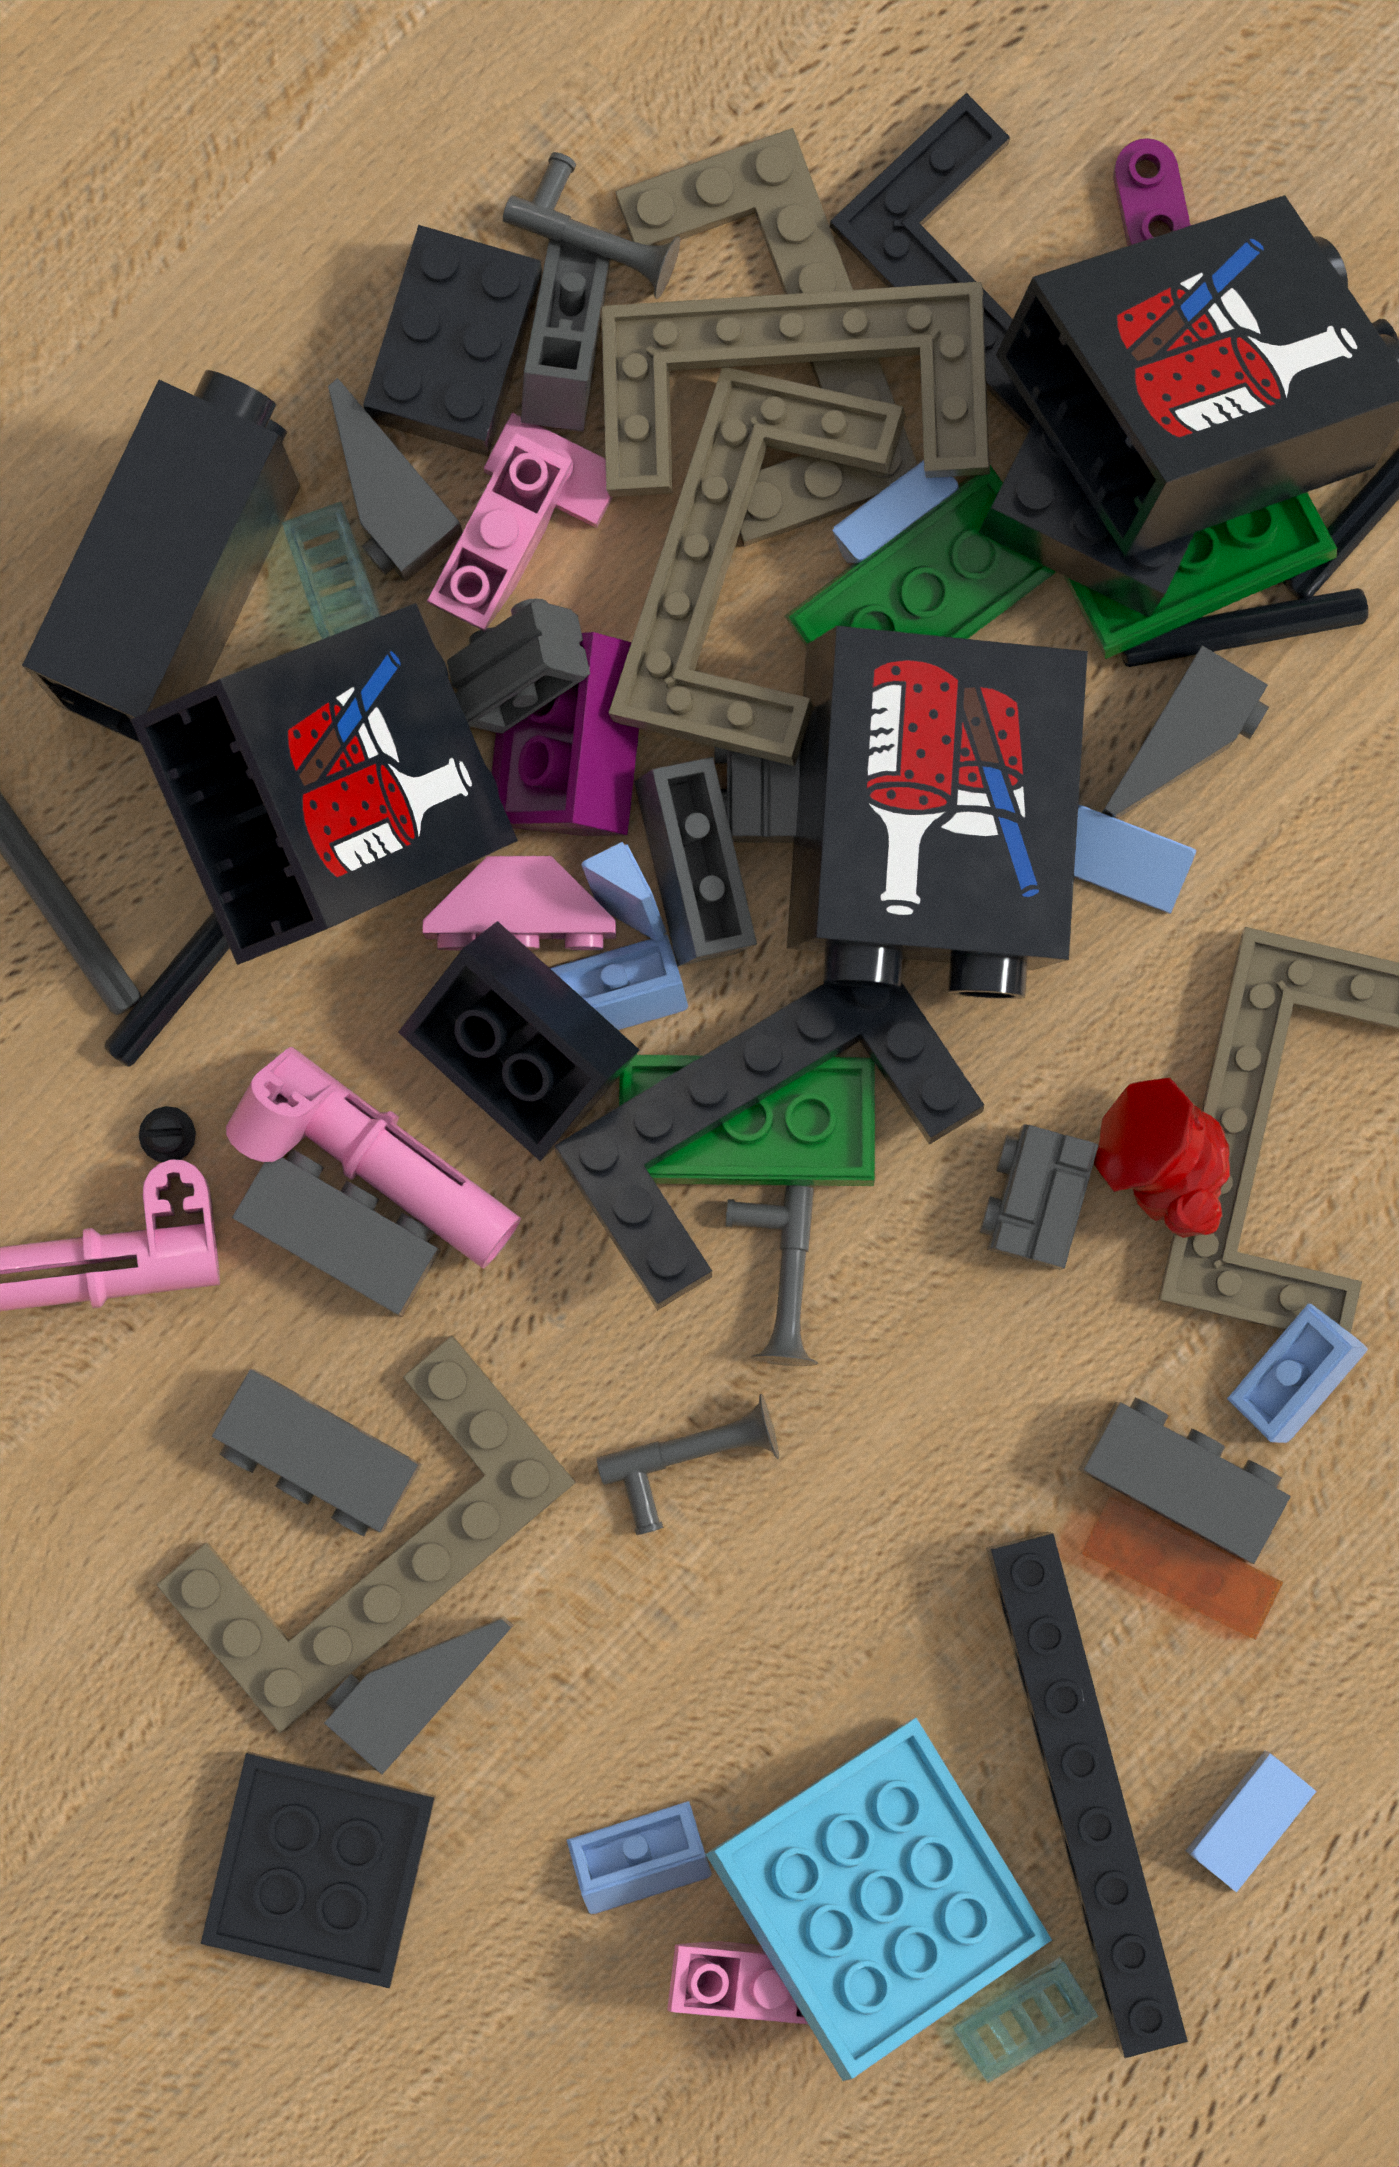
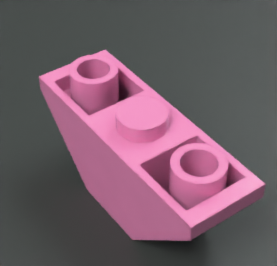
M515 432L427 602L485 632L517 587L543 537L571 468L572 460Z
M487 856L423 919V934L425 938L437 939V949L461 951L497 921L529 950L539 949V939H565V949L600 950L603 949V939H616V920L552 856Z
M723 1941L675 1944L668 2011L808 2024L761 1945Z

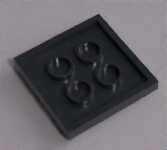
M248 1751L245 1755L200 1944L390 1989L436 1795Z

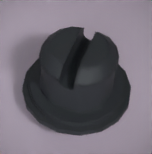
M164 1106L156 1108L145 1116L140 1125L139 1140L141 1147L147 1156L157 1162L181 1160L190 1153L195 1144L196 1131L193 1121L187 1113L176 1107Z

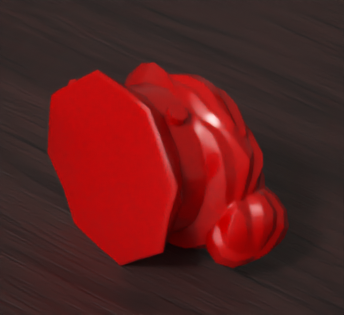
M1171 1077L1130 1083L1102 1118L1100 1140L1093 1165L1113 1192L1133 1188L1137 1204L1155 1221H1165L1166 1227L1176 1235L1186 1238L1211 1235L1217 1231L1222 1217L1221 1203L1218 1198L1221 1194L1222 1186L1230 1177L1229 1144L1225 1138L1223 1127L1211 1115L1202 1112L1199 1107L1195 1106Z

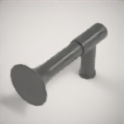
M558 152L551 153L548 160L549 165L532 202L511 195L503 213V222L559 243L571 244L631 267L650 281L654 287L655 299L660 298L675 267L680 249V236H676L668 244L645 245L571 219L569 215L555 211L554 209L570 173H573L576 168V163L567 155Z
M787 1185L785 1187L784 1206L735 1202V1199H728L726 1227L745 1226L782 1230L780 1243L782 1257L774 1330L768 1345L763 1351L751 1356V1359L755 1361L787 1366H815L818 1364L817 1361L808 1356L804 1349L800 1324L806 1253L809 1252L814 1188L809 1186Z
M760 1394L759 1403L753 1411L738 1421L661 1443L656 1441L597 1457V1466L603 1485L624 1480L636 1525L635 1533L640 1535L664 1528L662 1521H659L647 1476L648 1473L666 1469V1466L730 1449L759 1447L771 1451L777 1459H779V1450L764 1396Z

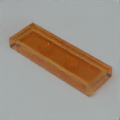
M1110 1496L1107 1497L1080 1553L1256 1640L1283 1584L1282 1581Z

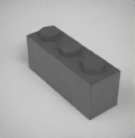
M713 757L652 769L635 780L636 793L677 967L738 954L757 945Z
M294 1149L289 1151L285 1159L280 1158L274 1162H264L232 1218L392 1312L403 1316L441 1252L440 1249L429 1243L434 1232L404 1213L400 1214L396 1223L373 1211L379 1199L347 1180L340 1191L318 1178L324 1167Z
M250 1369L211 1436L225 1444L220 1452L222 1457L251 1473L254 1472L258 1463L280 1475L275 1485L278 1489L309 1505L314 1495L336 1507V1510L331 1518L361 1536H365L370 1527L378 1532H383L386 1529L422 1465L255 1369Z
M1135 1397L1130 1407L1121 1402H1115L1078 1470L1246 1563L1255 1564L1291 1497L1277 1489L1282 1477L1251 1460H1247L1243 1469L1220 1457L1225 1449L1224 1445L1191 1428L1186 1438L1164 1426L1169 1417L1168 1414Z

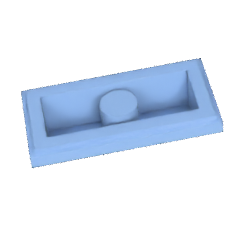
M923 460L833 527L832 531L842 557L847 563L863 561L959 489L958 482L954 477L926 478Z
M1078 805L1074 877L1171 914L1197 850L1088 807Z
M621 842L582 862L581 866L594 899L610 915L656 942L665 939L664 934L667 932L653 893L628 844L624 845Z
M667 934L665 939L659 942L648 939L550 968L618 1030L679 1013L688 1008L683 983Z
M1307 1304L1230 1394L1227 1400L1270 1442L1287 1443L1302 1428L1368 1349L1356 1337L1314 1305Z
M1265 1750L1185 1851L1237 1892L1316 1793V1790Z
M689 1801L567 1839L580 1891L590 1914H597L701 1881L712 1875Z

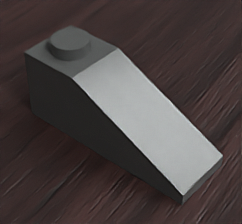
M549 239L524 368L521 423L584 432L602 322V306H604L611 259L565 242L559 243Z
M337 378L328 388L360 523L365 536L369 539L361 548L385 576L394 569L403 581L406 582L461 537L463 533L461 524Z
M1202 646L1102 813L1118 819L1227 750L1239 734L1250 740L1269 706L1259 701L1268 684Z
M502 1617L372 1670L361 1681L350 1674L325 1702L334 1712L324 1724L383 1775L514 1625L508 1619Z

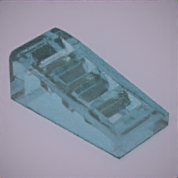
M341 501L282 522L318 633L322 639L382 616ZM336 530L338 531L340 538L308 550L305 549L303 542ZM343 555L347 557L348 561L313 572L312 566ZM354 579L355 586L322 597L321 590Z
M1059 1957L952 2027L981 2074L989 2083L1076 2032L1099 2016L1062 1958ZM1055 1984L1071 2009V2012L1061 2018L1043 1991ZM1031 1997L1049 2023V2026L1040 2032L1021 2005L1022 2002ZM1009 2010L1028 2038L1018 2046L999 2018L1000 2015ZM987 2023L1006 2054L996 2060L977 2032V2029Z

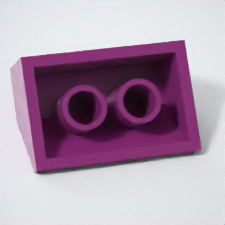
M595 632L582 633L583 641L579 644L585 649L590 675L504 733H496L491 773L496 781L499 798L513 829L578 836L628 835L639 728L613 722L609 715V710L632 642Z

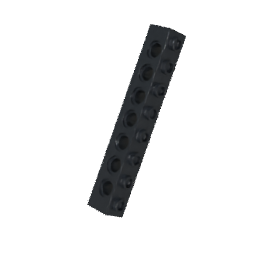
M1044 1532L987 1547L990 1565L1117 2047L1124 2058H1129L1188 2042L1054 1533Z

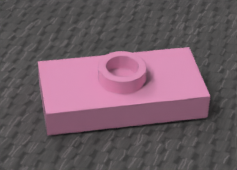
M511 413L484 466V473L490 476L493 475L514 433L517 432L572 460L571 468L555 508L597 528L613 498L609 497L606 491L605 458L539 425L521 423V417Z

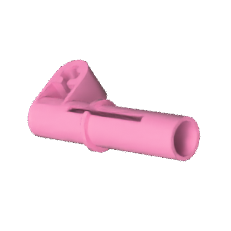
M289 1047L254 1076L226 1125V1135L230 1143L245 1156L261 1162H274L282 1158L302 1139L308 1137L342 1163L343 1174L353 1180L357 1175L483 1269L498 1255L519 1225L521 1217L396 1125L399 1116L391 1111L380 1113L295 1048Z
M168 1160L154 1167L149 1172L143 1187L147 1228L145 1230L100 1235L93 1228L83 1229V1237L0 1247V1275L137 1258L138 1263L136 1268L0 1284V1311L90 1301L92 1308H100L108 1298L220 1285L211 1191L206 1178L194 1165L184 1160ZM180 1177L186 1187L194 1188V1196L184 1198L183 1209L187 1214L203 1212L205 1223L157 1229V1217L175 1215L172 1204L168 1200H160V1191L170 1189L171 1178Z

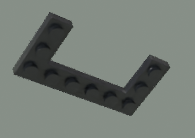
M965 93L830 221V228L888 288L976 282L922 225L1009 144L1010 136L968 93ZM983 289L987 390L1029 431L1035 416L996 357V353L1012 322V318Z
M902 982L899 988H858L823 983L555 1145V1153L657 1311L712 1278V1269L647 1171V1169L859 1041L929 1145L983 1112L984 1103Z

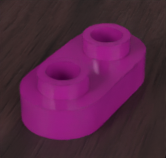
M1149 138L1135 140L1125 146L1117 158L1113 171V180L1127 246L1154 238L1148 229L1149 224L1154 221L1165 222L1171 232L1191 226L1178 163L1171 149L1164 143ZM1143 160L1151 161L1156 165L1158 174L1153 178H1143L1137 173L1135 165Z

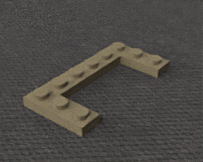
M793 128L615 191L618 205L633 242L645 245H664L671 243L676 236H680L682 240L755 214L785 294L853 290ZM878 358L810 362L819 388L895 405ZM904 426L888 474L805 455L760 470L739 533L744 547L865 504L918 465Z
M982 282L602 306L606 491L609 497L673 493L669 371L920 355L924 472L926 478L990 474Z
M722 367L609 710V715L613 722L779 763L796 765L814 708L811 699L695 671L767 447L888 474L906 419L903 406Z
M1245 927L1240 939L1201 1110L1211 1115L1221 1124L1229 1144L1230 1177L1222 1186L1221 1194L1218 1198L1221 1203L1222 1217L1217 1231L1211 1235L1182 1238L1173 1233L1158 1300L1282 1330L1288 1328L1307 1304H1312L1351 1334L1362 1281L1237 1251L1293 1006L1399 1031V963Z
M454 1336L449 1337L404 1375L403 1378L485 1476L291 1640L288 1639L209 1543H205L157 1584L158 1588L279 1733L285 1730L576 1483Z

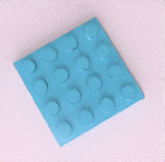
M917 1718L902 1724L706 1853L707 1858L842 2081L853 2079L1052 1941Z

